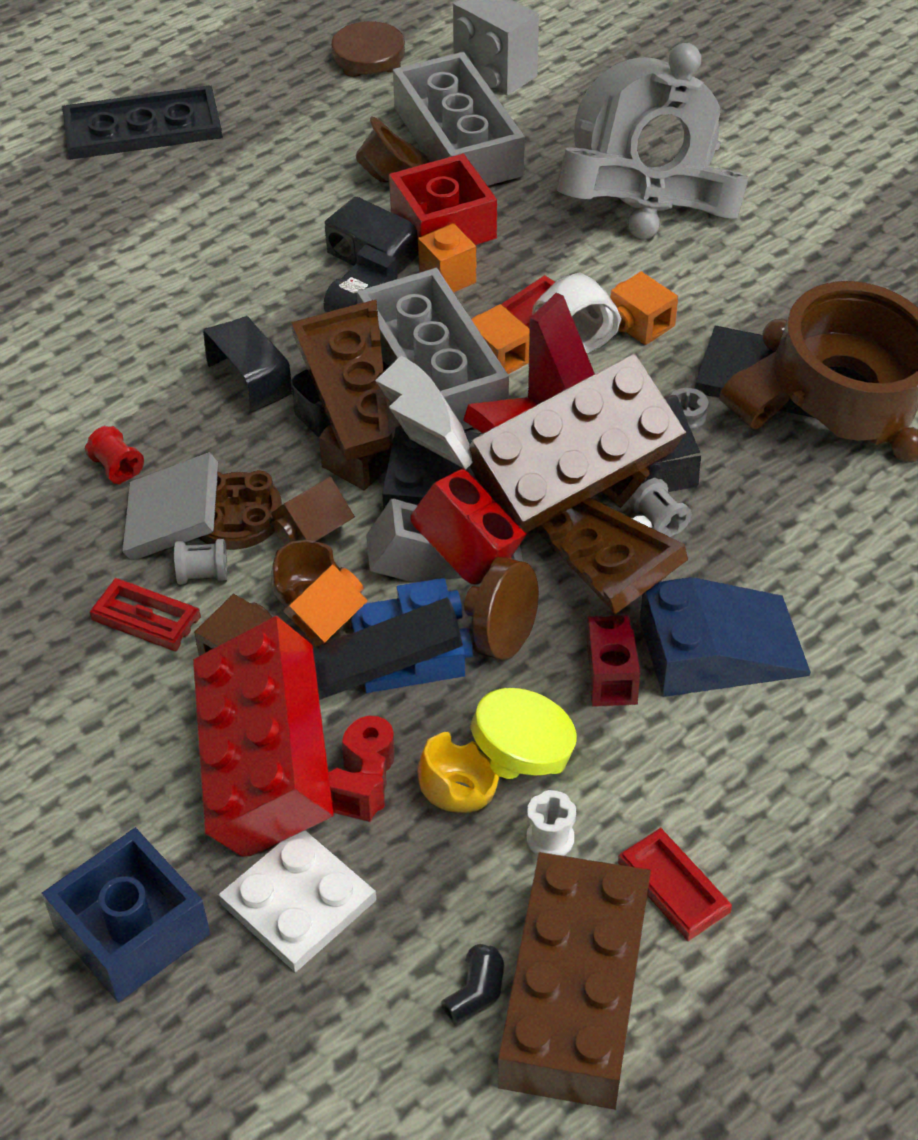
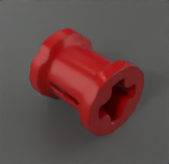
M102 426L88 437V442L84 448L85 453L93 462H100L105 467L106 476L111 482L120 485L140 473L144 465V457L136 448L128 447L123 442V434L115 426Z

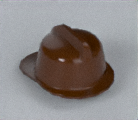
M370 117L373 130L357 151L356 160L372 177L380 182H389V174L430 163L424 153L395 135L379 119Z

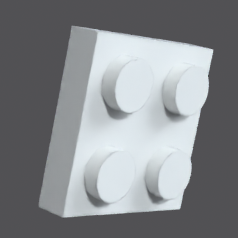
M306 830L281 841L218 894L220 904L295 973L376 901V891Z

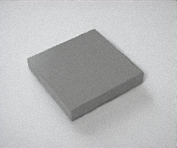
M210 452L130 482L122 551L130 560H136L173 547L176 541L187 542L213 532L218 461Z

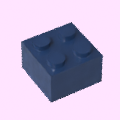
M136 827L41 893L55 930L118 1003L210 935L201 897Z

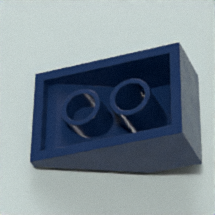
M694 577L660 581L642 594L640 623L663 697L810 676L811 671L783 595Z

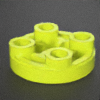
M502 688L486 694L480 700L470 725L477 745L491 759L490 767L492 771L506 779H514L519 774L546 775L561 773L568 763L577 740L574 724L560 706L541 694L520 688Z

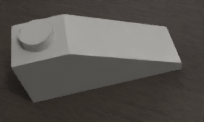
M391 499L366 534L370 571L410 582H423L441 578H462L413 526L410 516L417 505ZM520 545L511 559L523 561Z

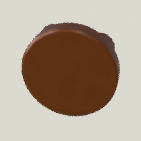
M364 21L347 25L336 32L331 43L334 61L343 68L344 74L351 77H357L362 74L393 72V69L401 67V61L405 55V39L403 34L392 25L376 21Z
M261 470L251 473L231 472L222 474L217 472L214 529L212 533L198 538L206 544H215L217 539H224L227 550L249 548L268 539L275 532L273 526L275 520L271 512L282 505L280 493L273 485L271 475Z
M497 557L492 562L491 568L485 575L480 587L472 586L468 590L464 602V611L468 616H472L473 650L477 654L500 660H508L517 654L529 637L538 609L539 586L536 573L528 563L505 557Z

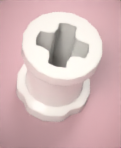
M547 790L538 796H534L528 804L527 819L530 822L527 830V844L530 850L536 855L539 852L566 855L574 844V831L572 827L576 821L575 804L570 801L566 794L559 791Z

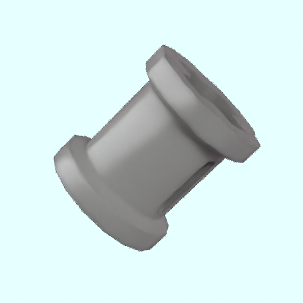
M652 478L638 487L630 500V506L635 513L643 514L654 525V530L669 537L682 532L691 520V509L684 503L676 502L668 493V486L662 479Z
M217 539L215 544L185 545L184 541L175 542L174 562L178 584H186L188 579L217 577L219 581H227V550L224 539Z

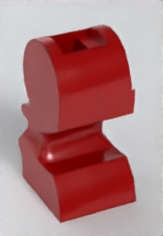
M369 715L354 721L345 730L343 735L344 768L348 771L336 768L328 772L333 813L371 822L376 812L385 807L386 771L394 763L395 750L394 731L391 724L384 718Z

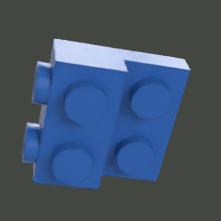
M445 578L398 585L396 586V599L366 603L350 620L354 633L448 597L453 605L456 619H462L463 614L458 590L448 591ZM459 629L463 643L462 647L364 683L366 693L465 677V658L473 657L469 629Z

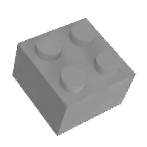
M458 0L453 3V54L464 52L490 88H495L505 95H509L537 77L539 14L513 0Z

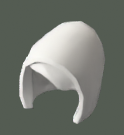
M582 273L572 274L557 280L540 296L533 306L532 315L555 293L563 295L586 353L594 351L607 343L618 332L621 322L618 309L607 292L595 280Z

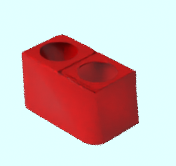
M464 468L435 482L410 516L413 526L465 581L474 585L482 583L495 558L505 557L511 559L526 536V533Z

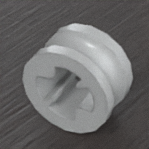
M693 388L675 390L671 395H677L681 407L685 406L687 411H683L690 428L695 429L702 426L706 421V412L709 404L706 395ZM689 407H693L695 410L691 411Z

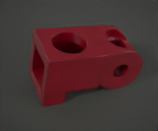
M628 614L606 617L588 616L587 649L592 707L638 705L640 668L634 632L631 629Z

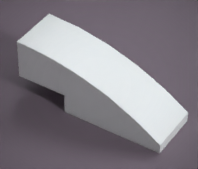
M401 355L375 380L391 403L389 406L390 410L411 440L467 469L473 462L469 442L461 423L432 379L418 365Z

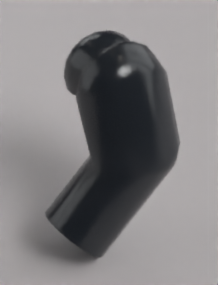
M477 944L468 950L465 961L469 963L467 985L441 1001L443 1010L455 1026L493 1004L500 997L505 964L497 948L485 944Z

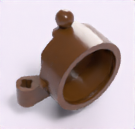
M837 281L816 286L796 300L787 320L784 318L771 320L763 329V343L774 353L746 370L743 369L737 372L721 390L720 401L752 429L760 428L766 424L791 399L796 405L819 420L838 437L852 440H870L875 445L888 442L891 444L892 452L898 460L905 463L918 461V429L909 426L918 411V307L903 296L874 284L857 281ZM828 367H845L855 370L863 375L869 383L845 377Z

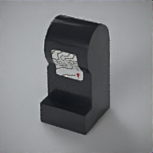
M365 245L357 253V263L342 278L336 279L328 287L323 303L325 312L358 304L357 291L397 280V258Z

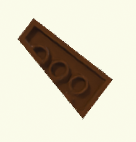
M376 299L291 322L293 336L345 460L349 461L391 449L386 396L375 381L383 373Z
M591 498L534 528L614 614L618 613L688 561L685 544Z

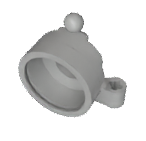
M690 43L676 45L668 56V63L655 58H634L620 62L602 73L586 91L579 105L574 125L576 148L567 147L565 149L556 190L564 195L580 199H591L597 196L618 197L630 206L637 208L629 216L628 228L631 234L639 239H649L657 233L660 227L657 211L672 209V205L692 207L724 218L735 219L739 216L749 177L732 170L709 167L715 150H718L721 144L718 140L720 106L714 94L704 82L692 76L701 65V54L695 45ZM672 114L681 121L684 130V141L679 153L671 162L661 167L644 165L637 151L638 138L643 127L651 119L659 115Z

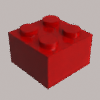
M464 153L389 174L391 213L410 221L417 230L418 238L455 224L475 245L497 239V198Z

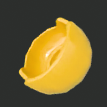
M442 732L427 739L417 770L420 789L427 800L443 810L458 813L478 811L490 803L495 794L499 776L492 771L490 767L491 759L479 751L476 742L471 741L464 746L455 745L451 741V734L449 732ZM456 782L464 783V784L468 785L469 787H466V786H464V785L458 784V783H456Z

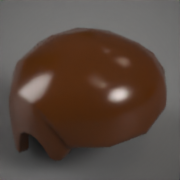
M308 539L292 541L276 552L271 570L272 590L275 597L287 608L332 564L339 571L344 567L339 568L334 561L333 550L330 546Z

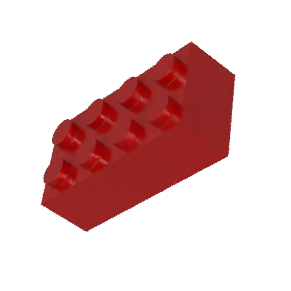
M274 616L193 659L205 834L238 855L247 857L333 817L313 645L278 616Z

